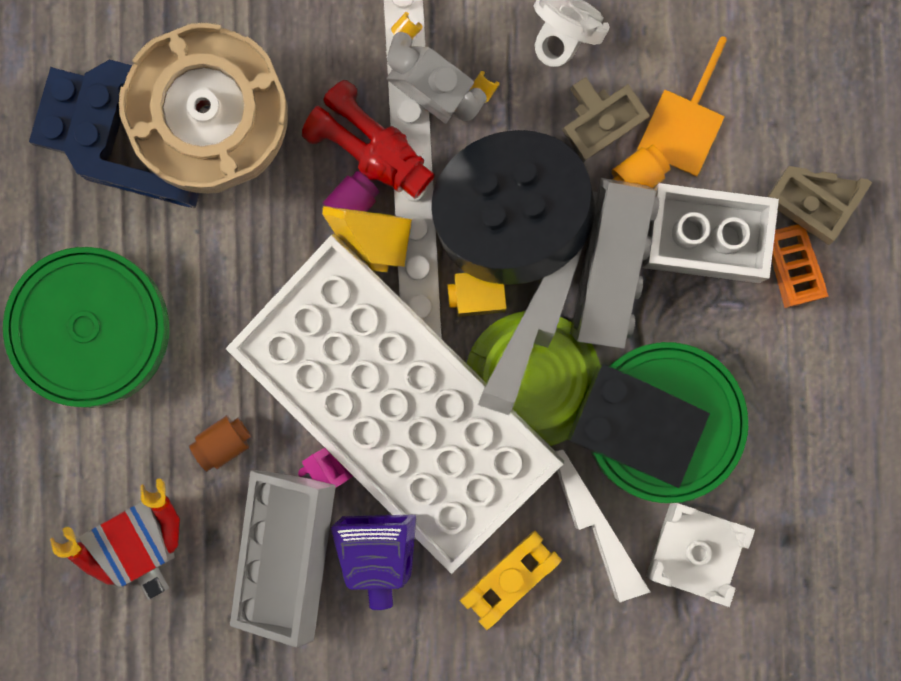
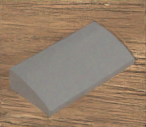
M259 470L250 471L230 620L231 627L296 648L314 641L336 485L281 473Z

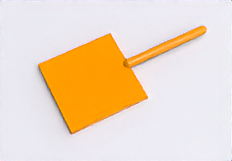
M725 36L720 37L691 101L664 89L637 150L642 147L647 149L649 146L654 145L662 152L669 165L693 176H698L725 117L698 104L727 42Z

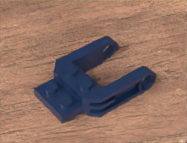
M109 59L86 72L84 76L50 67L29 143L66 154L76 173L87 181L184 207L196 208L200 193L177 188L165 182L154 173L107 161V158L112 154L121 122L119 112L121 86L124 87L132 65ZM204 106L203 108L210 109V106Z

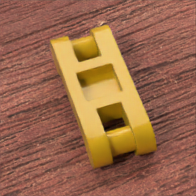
M536 530L521 541L459 600L466 609L472 608L480 617L478 622L485 630L490 629L513 605L562 561L555 551L550 553L541 543L543 538ZM529 553L539 563L531 571L521 562ZM490 588L500 598L493 606L482 597Z

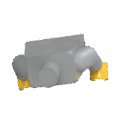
M405 12L391 27L394 36L387 61L392 70L386 80L445 124H447L453 114L462 121L472 120L484 103L490 100L500 83L498 81L492 83L484 77L486 73L484 71H480L473 81L433 49L411 46L412 39L423 27L420 22L415 25L409 19V13Z

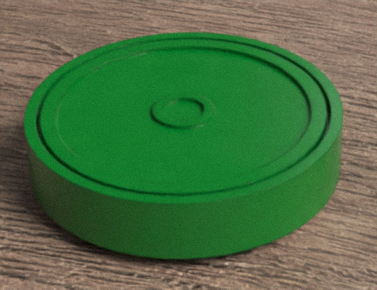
M74 247L60 250L44 257L21 276L6 304L3 318V339L8 358L14 370L22 381L37 394L66 406L97 408L112 405L129 398L143 388L154 376L166 353L169 339V317L165 301L157 285L135 263L109 250L94 247Z
M660 342L644 345L629 351L609 365L613 369L642 380L710 413L680 488L590 451L599 469L613 484L626 493L644 500L658 503H680L704 496L729 477L745 449L748 436V411L740 386L730 371L720 361L694 346L675 342Z

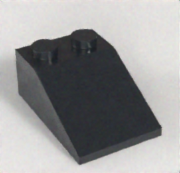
M601 364L597 366L566 441L680 488L710 413L642 380Z

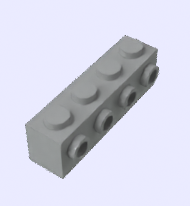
M605 178L600 179L595 204L594 223L589 235L570 331L578 342L625 348L626 338L632 337L635 327V316L631 314L634 299L640 298L643 288V277L639 275L642 260H647L651 249V238L647 236L650 221L656 219L659 210V198L655 197L657 190L649 186Z

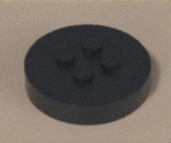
M511 130L494 133L476 140L458 152L449 161L435 184L431 211L434 226L443 248L449 258L460 269L477 279L490 283L522 284L544 278L556 272L578 254L592 230L595 217V201L587 169L573 149L559 139L544 133L528 130Z

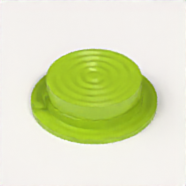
M526 311L513 313L497 320L474 343L466 364L486 383H488ZM563 317L559 318L555 334L548 348L534 343L515 403L512 407L549 446L567 440L597 366L600 365L593 345L591 343L578 342L570 333L572 323Z

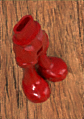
M348 80L338 82L324 95L323 103L334 113L350 121L371 142L367 144L340 125L321 106H316L310 112L302 128V137L310 144H318L325 138L330 139L359 161L358 169L368 179L379 180L394 187V190L397 192L404 190L414 199L418 198L433 180L435 174L423 165L424 159L418 156L407 143V136L393 126L383 127L362 110L356 102L358 89Z

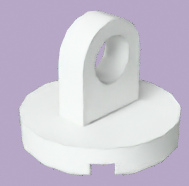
M536 0L534 4L536 13L545 21L535 42V52L538 58L548 66L558 67L570 61L581 42L593 45L601 44L609 31L608 22L601 23L604 19L601 13L583 0ZM550 36H556L562 40L564 52L561 56L553 55L549 51L547 42Z

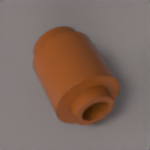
M226 415L195 436L196 441L189 445V449L206 472L212 468L218 470L249 449L246 440L251 438V435L238 417L232 421Z

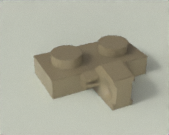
M585 77L570 88L580 106L574 109L578 118L566 125L562 131L583 162H585L648 119L650 115L629 84L609 96L604 89L597 93Z

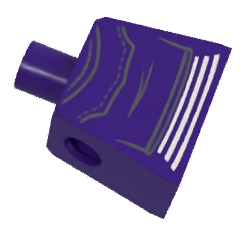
M416 514L342 516L331 528L346 587L351 590L368 589L369 608L372 610H385L393 607L392 589L403 588L412 573Z

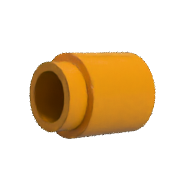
M651 145L647 149L640 148L611 170L614 177L612 180L654 188L665 179V174L671 168L662 152L656 146Z

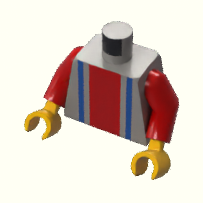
M160 478L156 479L158 492L155 493L148 492L145 489V485L141 484L140 503L79 536L81 542L76 541L72 528H63V534L69 541L60 544L54 538H51L50 541L54 554L62 558L68 557L83 572L107 585H116L118 588H122L138 580L148 600L168 590L169 586L158 567L175 558L174 551L179 545L180 518L171 501L165 495V482Z

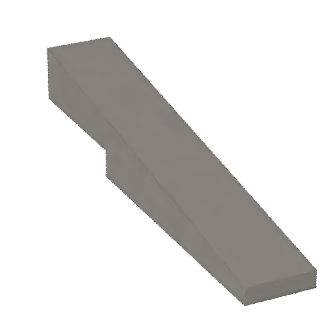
M593 191L594 201L596 204L598 193ZM581 250L561 269L543 278L485 386L478 405L506 415L510 414L534 343L548 348L555 334Z

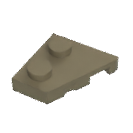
M788 166L767 197L779 199V212L827 245H830L836 240L872 182L860 178L858 181L837 178V174L812 173L805 168Z

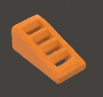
M796 224L775 230L772 264L784 308L829 297L806 229ZM797 236L799 244L780 248L778 241ZM801 251L803 259L785 263L784 255ZM805 266L807 274L790 278L788 270ZM809 281L811 289L795 293L793 285Z

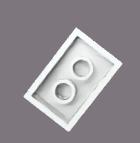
M661 183L654 188L657 190L655 197L659 198V210L656 219L650 221L647 236L651 238V249L647 260L643 262V268L761 283L770 278L779 199Z

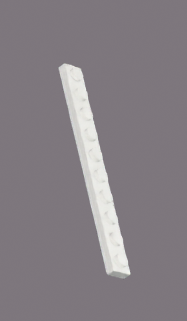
M384 0L387 56L394 36L391 27L405 12L409 13L408 17L415 25L420 22L423 27L412 39L411 46L425 47L423 0ZM387 61V70L389 75L392 68L389 66ZM388 81L390 125L399 129L407 136V143L418 156L424 159L423 165L432 172L429 111ZM432 180L416 199L404 190L401 192L394 190L395 216L412 219L405 267L398 266L400 298L442 339L436 228L431 211Z

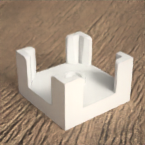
M670 503L646 577L663 585L673 586L730 607L735 592V587L731 586L730 583L742 547L747 549L750 547L755 530L679 503Z

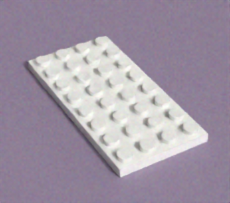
M336 234L331 235L226 348L392 515L416 514L415 538L451 574L565 462L513 409L509 415L478 405L487 383Z

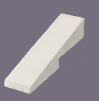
M563 449L556 450L555 452L565 461L557 470L575 528L580 530L592 526L615 599L623 602L650 593V590Z

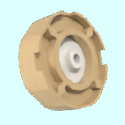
M192 23L152 39L136 54L132 60L134 64L127 75L124 87L121 86L119 112L135 154L154 174L177 188L208 194L219 193L254 179L271 164L285 137L288 108L284 91L271 60L256 42L247 36L244 37L236 32L224 29L221 25ZM204 106H210L209 111L200 113Z

